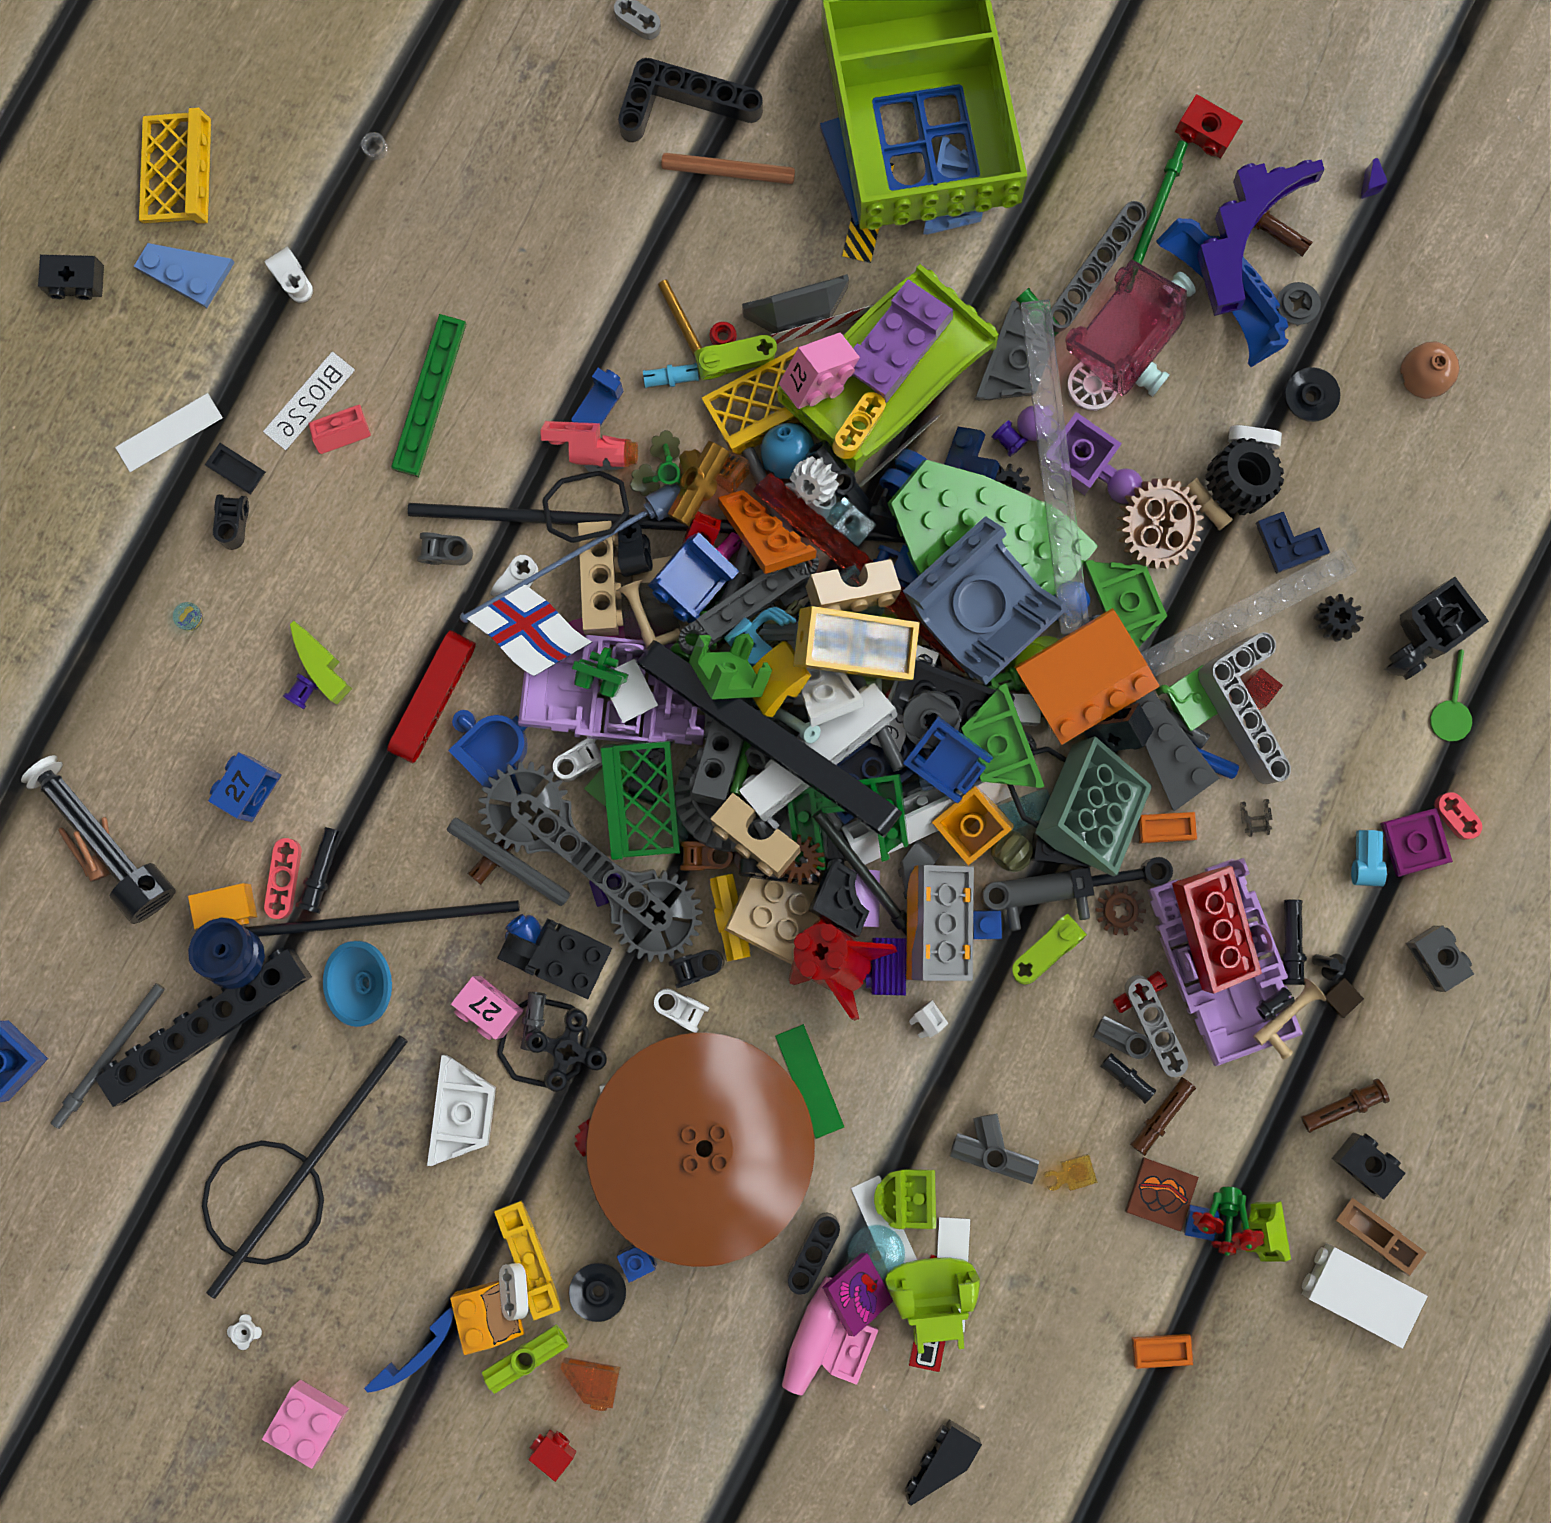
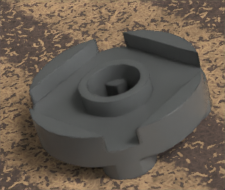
M924 690L909 700L903 711V727L908 738L913 743L917 744L930 727L925 725L926 719L924 716L926 714L936 713V718L939 716L956 730H959V711L949 696L938 691ZM932 734L923 748L936 747L941 740Z

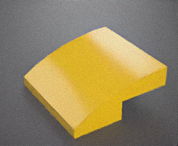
M783 641L775 646L752 667L756 674L762 668L764 662H767L772 669L762 697H752L763 715L773 718L787 695L797 698L811 677L807 668L793 666L795 651L789 642Z

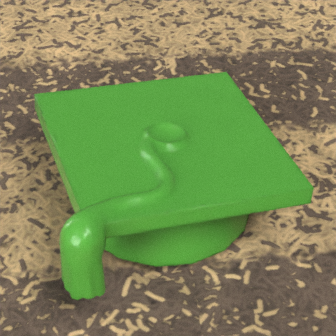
M1203 665L1171 686L1161 685L1155 690L1158 696L1165 693L1168 695L1173 711L1180 715L1189 732L1218 714L1199 680V670Z

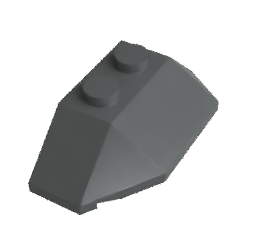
M848 274L743 303V317L773 334L830 318L848 289Z

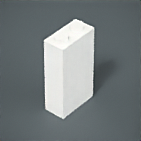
M1326 1243L1324 1248L1321 1247L1315 1256L1314 1262L1316 1265L1312 1273H1308L1303 1280L1302 1295L1403 1349L1428 1296Z

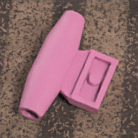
M825 1276L809 1302L789 1351L782 1387L797 1395L805 1393L821 1364L831 1375L857 1385L878 1333L877 1327L868 1324L855 1337L847 1334L822 1288L832 1279L828 1276Z

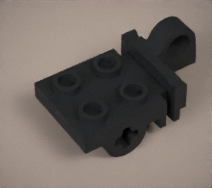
M547 918L535 944L509 932L497 959L517 967L530 975H534L535 972L538 978L588 1000L612 948L581 932Z

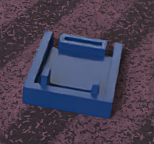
M938 716L904 760L903 764L953 801L959 803L962 797L954 789L957 788L966 795L986 769L985 764L979 761L978 758L981 757L990 763L993 757ZM934 734L941 741L926 760L918 753L931 735Z

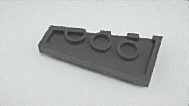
M1151 691L1131 704L1140 703L1154 729L1147 740L1146 748L1173 811H1176L1220 778L1157 695Z

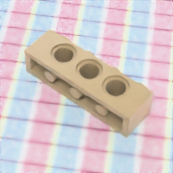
M612 522L578 523V535L581 536L610 529ZM617 533L579 554L582 621L585 635L617 636L619 635V626H624L623 610H618L617 600L622 599V593L615 591L622 587L621 583H616V573H621L618 565V556H615V547H618ZM596 538L580 541L579 548ZM603 548L607 550L606 554L602 557L593 555L597 549ZM599 575L608 576L607 581L604 583L594 582L595 578ZM601 601L610 603L609 607L605 610L595 608Z

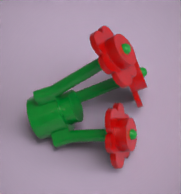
M1222 1187L1219 1189V1193L1214 1192L1213 1203L1209 1213L1194 1212L1192 1215L1194 1225L1206 1234L1223 1232V1221L1214 1217L1217 1208L1220 1209L1221 1214L1226 1216L1225 1241L1211 1242L1213 1247L1219 1248V1253L1226 1256L1236 1255V1250H1254L1264 1243L1263 1232L1249 1229L1245 1206L1246 1196L1242 1195V1191L1235 1187ZM1240 1211L1243 1231L1242 1233L1238 1232L1232 1235L1233 1216H1236Z

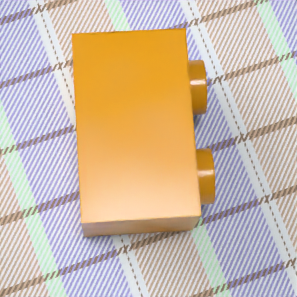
M242 883L188 896L194 929H199L208 921L221 917L233 919L242 926L250 924L249 919L257 917L251 884Z

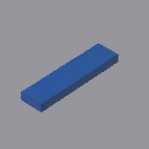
M838 117L820 123V129L854 224L857 225L859 221Z

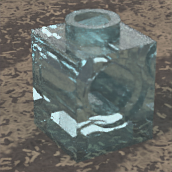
M845 497L831 508L829 516L826 518L837 530L857 546L876 526L868 516ZM854 515L853 521L848 525H844L846 518Z

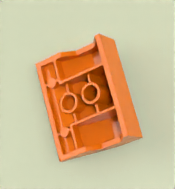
M1113 608L1015 666L1027 690L1049 724L1052 733L1061 745L1160 687Z

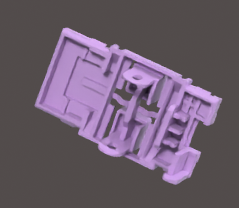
M585 635V638L593 643L535 677L524 671L519 726L551 728V731L559 732L571 730L575 732V737L580 738V735H585L589 739L645 743L670 740V742L675 741V744L692 745L694 743L703 745L705 716L697 715V707H692L690 702L650 674L648 676V685L654 686L652 694L658 706L645 712L642 737H639L641 714L622 723L612 701L607 702L604 733H600L604 698H597V694L601 688L598 686L601 679L594 677L590 689L574 685L576 670L572 669L574 661H579L582 658L598 664L597 661L590 659L591 652L601 654L604 647L610 648V644L616 645L613 647L612 658L619 660L617 666L619 667L633 659L637 661L646 650L644 649L646 646L643 640ZM669 643L664 646L671 650L674 644ZM639 666V668H640V670H641V672H642V674H643V676H644V678H645V672H646V671H644V670Z

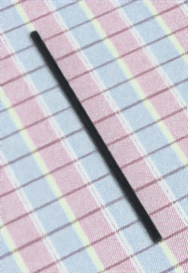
M519 900L245 928L258 937L519 912L520 904Z
M399 1035L207 1290L206 1293L211 1298L216 1299L408 1041L404 1037Z

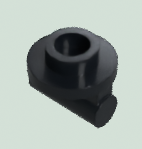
M1315 954L1312 957V963L1323 967L1322 976L1329 981L1336 980L1345 972L1346 959L1340 954H1333L1330 957Z

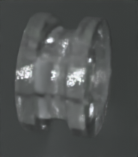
M373 132L363 138L361 147L369 159L374 161L381 160L387 155L388 145L382 135ZM372 142H375L380 147L377 151L371 148L370 144Z

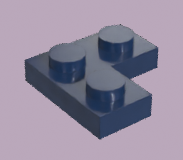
M957 427L944 465L984 475L995 480L1000 467V463L995 459L978 457L986 435L982 430Z
M1284 511L1256 522L1276 574L1330 553L1320 527L1294 537Z

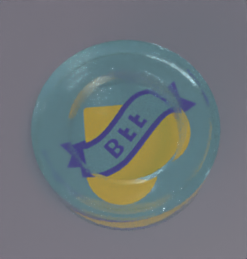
M184 602L174 609L173 621L179 628L185 631H193L202 624L203 613L195 604Z

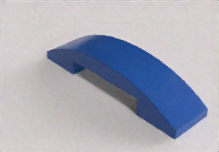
M452 1306L429 1327L436 1336L400 1370L391 1362L364 1389L369 1393L388 1388L406 1379L423 1366L440 1347L453 1326L455 1316Z

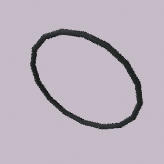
M261 1140L238 1146L217 1162L205 1182L202 1210L207 1231L220 1249L231 1256H234L236 1252L224 1245L211 1225L207 1207L211 1182L225 1162L240 1151L259 1146L284 1149L302 1162L306 1160L304 1155L288 1145ZM314 1168L310 1173L315 1180L319 1202L316 1221L304 1241L286 1254L268 1259L246 1257L243 1262L266 1265L286 1260L309 1243L321 1223L324 1204L320 1178Z

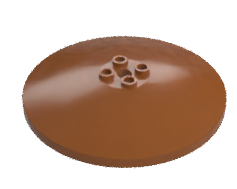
M689 1033L669 1037L649 1045L628 1059L613 1074L600 1093L592 1111L586 1138V1162L591 1187L599 1206L613 1227L625 1239L645 1253L669 1263L691 1267H709L737 1261L753 1254L777 1237L789 1224L804 1200L810 1184L815 1157V1141L810 1114L802 1094L789 1074L773 1058L754 1045L734 1037L714 1033ZM702 1140H707L712 1147L711 1153L707 1157H701L696 1152V1146Z

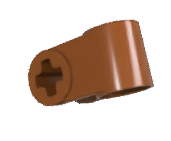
M681 842V847H683V865L680 866V870H723L729 868L734 862V852H728V860L724 864H717L714 861V853L717 850L707 847L700 842Z

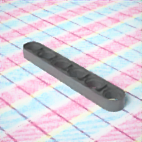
M1131 201L1121 209L1048 311L1045 322L1051 331L1062 332L1073 322L1133 238L1147 216L1146 208L1142 203ZM1127 209L1136 210L1139 214V220L1131 221L1127 217ZM1114 229H1119L1123 232V242H1118L1113 238L1112 231ZM1098 250L1107 251L1110 261L1107 263L1100 261L1097 256ZM1083 271H1091L1095 275V282H1086L1083 279ZM1068 292H1077L1080 296V303H1071L1068 299ZM1054 312H1060L1065 316L1066 322L1064 325H1058L1054 322Z

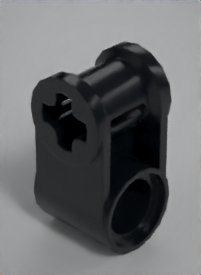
M218 494L214 505L213 535L226 549L234 550L241 547L245 540L249 501L247 496L227 498L222 494ZM234 529L233 536L229 539H224L225 532Z
M635 522L617 533L618 565L623 577L649 572L653 569L650 539L645 534H642L640 525Z
M653 750L646 755V758L649 760L650 758L655 759L658 755L660 756L659 761L662 763L665 760V754ZM642 760L636 775L646 782L655 770H651L652 767ZM666 764L661 769L664 773H666ZM657 773L648 785L660 793L664 777ZM634 778L628 790V794L632 797L642 787ZM645 788L636 799L653 805L657 797Z
M711 949L669 961L668 965L672 966L677 980L676 989L701 981L700 979L720 972L724 966L722 954L717 950ZM712 954L717 957L718 966L715 970L705 968L703 961L706 955Z

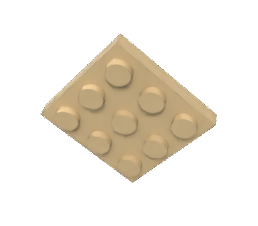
M748 878L724 930L792 965L795 937L811 927L820 918L809 911L819 884L798 886V884Z

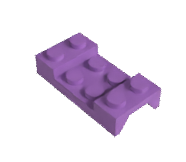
M907 280L891 300V307L861 344L857 343L853 348L860 358L851 376L856 377L871 387L887 403L953 319V309L910 280Z

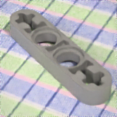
M1132 976L1125 984L1126 995L1145 1035L1151 1042L1152 1050L1160 1067L1167 1075L1179 1077L1188 1068V1061L1152 984L1143 976ZM1138 983L1145 986L1142 988V992L1147 999L1145 1001H1142L1141 997L1134 992L1136 990L1135 985ZM1149 1007H1155L1158 1010L1157 1017L1152 1021H1146L1143 1017L1144 1011ZM1163 1031L1169 1033V1040L1165 1045H1157L1155 1043V1037L1158 1033ZM1171 1051V1054L1178 1060L1176 1068L1173 1069L1170 1066L1171 1061L1166 1052Z

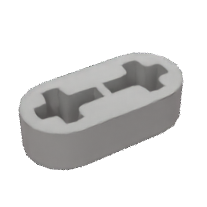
M616 0L614 12L620 24L646 40H652L659 35L661 31L660 19L654 11L637 0ZM631 7L632 14L626 12L624 15L622 14V8L627 9ZM651 21L653 22L654 28L648 27L647 29H644L643 22L649 24Z

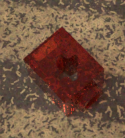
M1262 668L1253 672L1244 683L1259 710L1267 707L1283 686Z

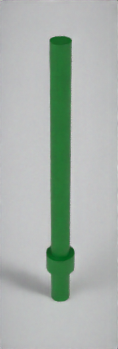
M1178 141L1172 158L1168 159L1164 169L1166 174L1121 286V291L1125 293H1131L1174 180L1180 175L1182 170V160L1188 147V143L1185 141Z

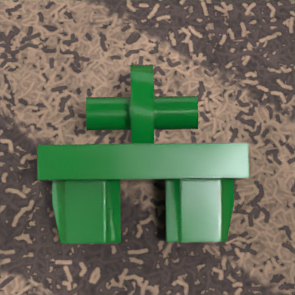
M604 647L601 654L591 652L590 659L597 661L598 664L582 658L579 661H574L572 669L576 670L574 683L576 686L590 689L594 677L603 679L599 693L613 698L617 695L621 684L627 682L629 674L607 667L609 665L617 668L619 660L611 658L610 648Z

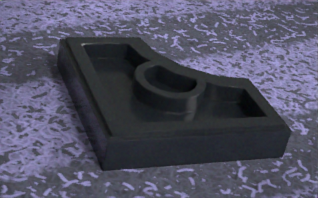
M833 859L828 863L809 911L854 938L859 937L870 911L861 904L856 895L855 880L857 873Z

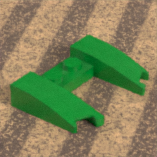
M900 774L858 780L902 812L885 837L878 834L882 862L891 858L888 852L899 844L903 843L905 848L909 846ZM808 787L787 804L792 840L797 842V835L801 834V842L805 843L808 836H810L812 840L809 845L813 846L819 843L821 846L815 851L820 853L824 852L822 828L815 821L813 815L819 810H822L825 814L844 810L812 787ZM800 852L795 861L800 862L804 853ZM825 856L818 858V861L825 863ZM826 863L824 867L817 866V869H826Z

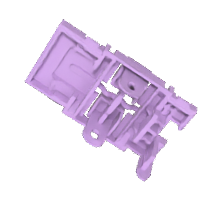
M1244 858L1231 859L1205 868V872L1226 866L1233 867L1247 919L1255 916L1258 918V921H1248L1257 957L1271 952L1272 956L1259 960L1262 974L1215 994L1202 991L1200 982L1187 987L1184 986L1185 983L1199 979L1189 943L1170 949V947L1188 941L1172 883L1177 880H1172L1147 890L1150 898H1152L1150 903L1156 917H1159L1160 924L1155 926L1156 930L1160 931L1162 936L1159 938L1182 999L1188 1005V1008H1186L1189 1014L1194 1013L1196 1016L1194 1020L1200 1035H1203L1202 1037L1213 1066H1219L1273 1046L1269 1041L1261 1046L1253 1038V1035L1271 1020L1265 1021L1257 1012L1256 1007L1259 1005L1260 1000L1265 1001L1282 987L1287 988L1282 980L1287 979L1288 976L1255 891L1248 892L1246 887L1247 881L1245 876L1250 873ZM1296 1015L1277 1032V1035L1283 1042L1303 1035Z

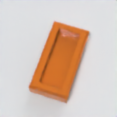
M1195 812L1141 815L1138 821L1139 844L1197 840Z
M1190 1334L1132 1337L1134 1367L1136 1369L1193 1365Z

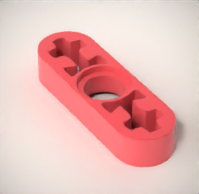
M282 838L273 847L264 904L266 914L273 919H285L293 910L302 853L300 844L293 839ZM287 843H290L289 847L294 849V853L289 854L287 857V863L292 864V868L278 866V862L285 863V854L281 853V848H286ZM280 871H287L290 875V882L285 887H280L276 883V875ZM274 889L283 892L288 891V896L281 895V904L285 905V910H280L278 915L277 910L272 909L273 903H278L280 894H274Z

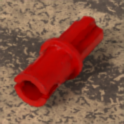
M1159 971L1147 978L1156 993L1168 987L1166 979ZM1140 983L1136 984L1134 992L1141 997L1142 1001L1147 1000L1142 992V988L1145 986H1142ZM1126 992L1113 1000L1114 1007L1119 1013H1123L1132 1007Z

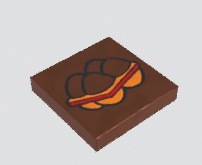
M1143 1157L1125 1211L1181 1232L1199 1177Z

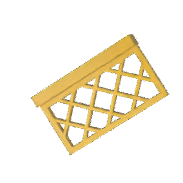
M199 107L189 108V113L143 116L139 221L141 223L194 220L197 224L208 223L211 118ZM181 122H188L187 130L179 137L173 130ZM151 124H163L165 128L154 139L151 136ZM172 133L178 140L166 151L160 144ZM184 145L187 148V155L178 163L172 156ZM159 147L165 154L153 165L150 162V155ZM171 159L177 166L165 177L159 170ZM183 171L186 174V182L177 189L171 182ZM158 173L164 180L152 191L149 188V181ZM170 186L175 193L164 203L158 196ZM182 198L185 201V212L174 213L171 210L172 206ZM156 199L162 207L156 214L148 215V207Z
M798 347L702 397L705 407L728 445L732 456L737 457L741 455L743 450L762 444V440L767 432L779 424L801 423L787 408L773 406L781 376L786 371L783 370L785 363L794 357ZM766 372L777 374L774 386L759 383L762 374ZM742 385L752 386L753 390L750 399L735 396L737 388ZM757 388L772 392L768 404L754 401ZM719 397L729 400L726 412L715 410L711 402ZM733 401L748 405L744 417L730 414ZM752 406L766 409L764 418L759 421L749 419ZM718 416L724 417L723 422H721ZM732 419L742 422L740 431L729 436L725 429L727 420Z

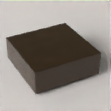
M1341 978L1324 994L1326 1002L1341 1018H1345L1364 1000L1345 978Z

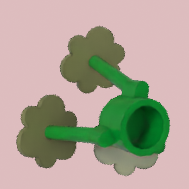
M664 430L659 436L655 435L652 437L653 445L650 447L651 455L660 457V460L663 461L657 467V471H652L651 466L648 464H642L639 470L635 469L631 473L633 479L630 482V487L633 491H640L642 496H647L650 492L653 493L660 487L658 481L669 485L676 483L680 490L682 489L680 486V479L682 477L680 467L672 462V458H677L680 454L678 447L680 440L678 437H673L670 431Z

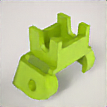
M951 1257L929 1258L906 1262L887 1272L885 1281L901 1319H908L910 1326L913 1327V1338L915 1345H917L918 1354L924 1353L923 1343L957 1340L958 1348L965 1349L962 1320H968V1312L974 1311L980 1287V1278L972 1263Z

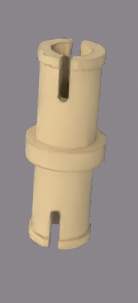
M1195 478L1186 486L1190 488L1189 495L1197 496L1194 501L1197 505L1202 506L1199 512H1204L1219 531L1233 520L1219 506L1217 500L1214 501L1212 499V495L1200 483L1198 478Z

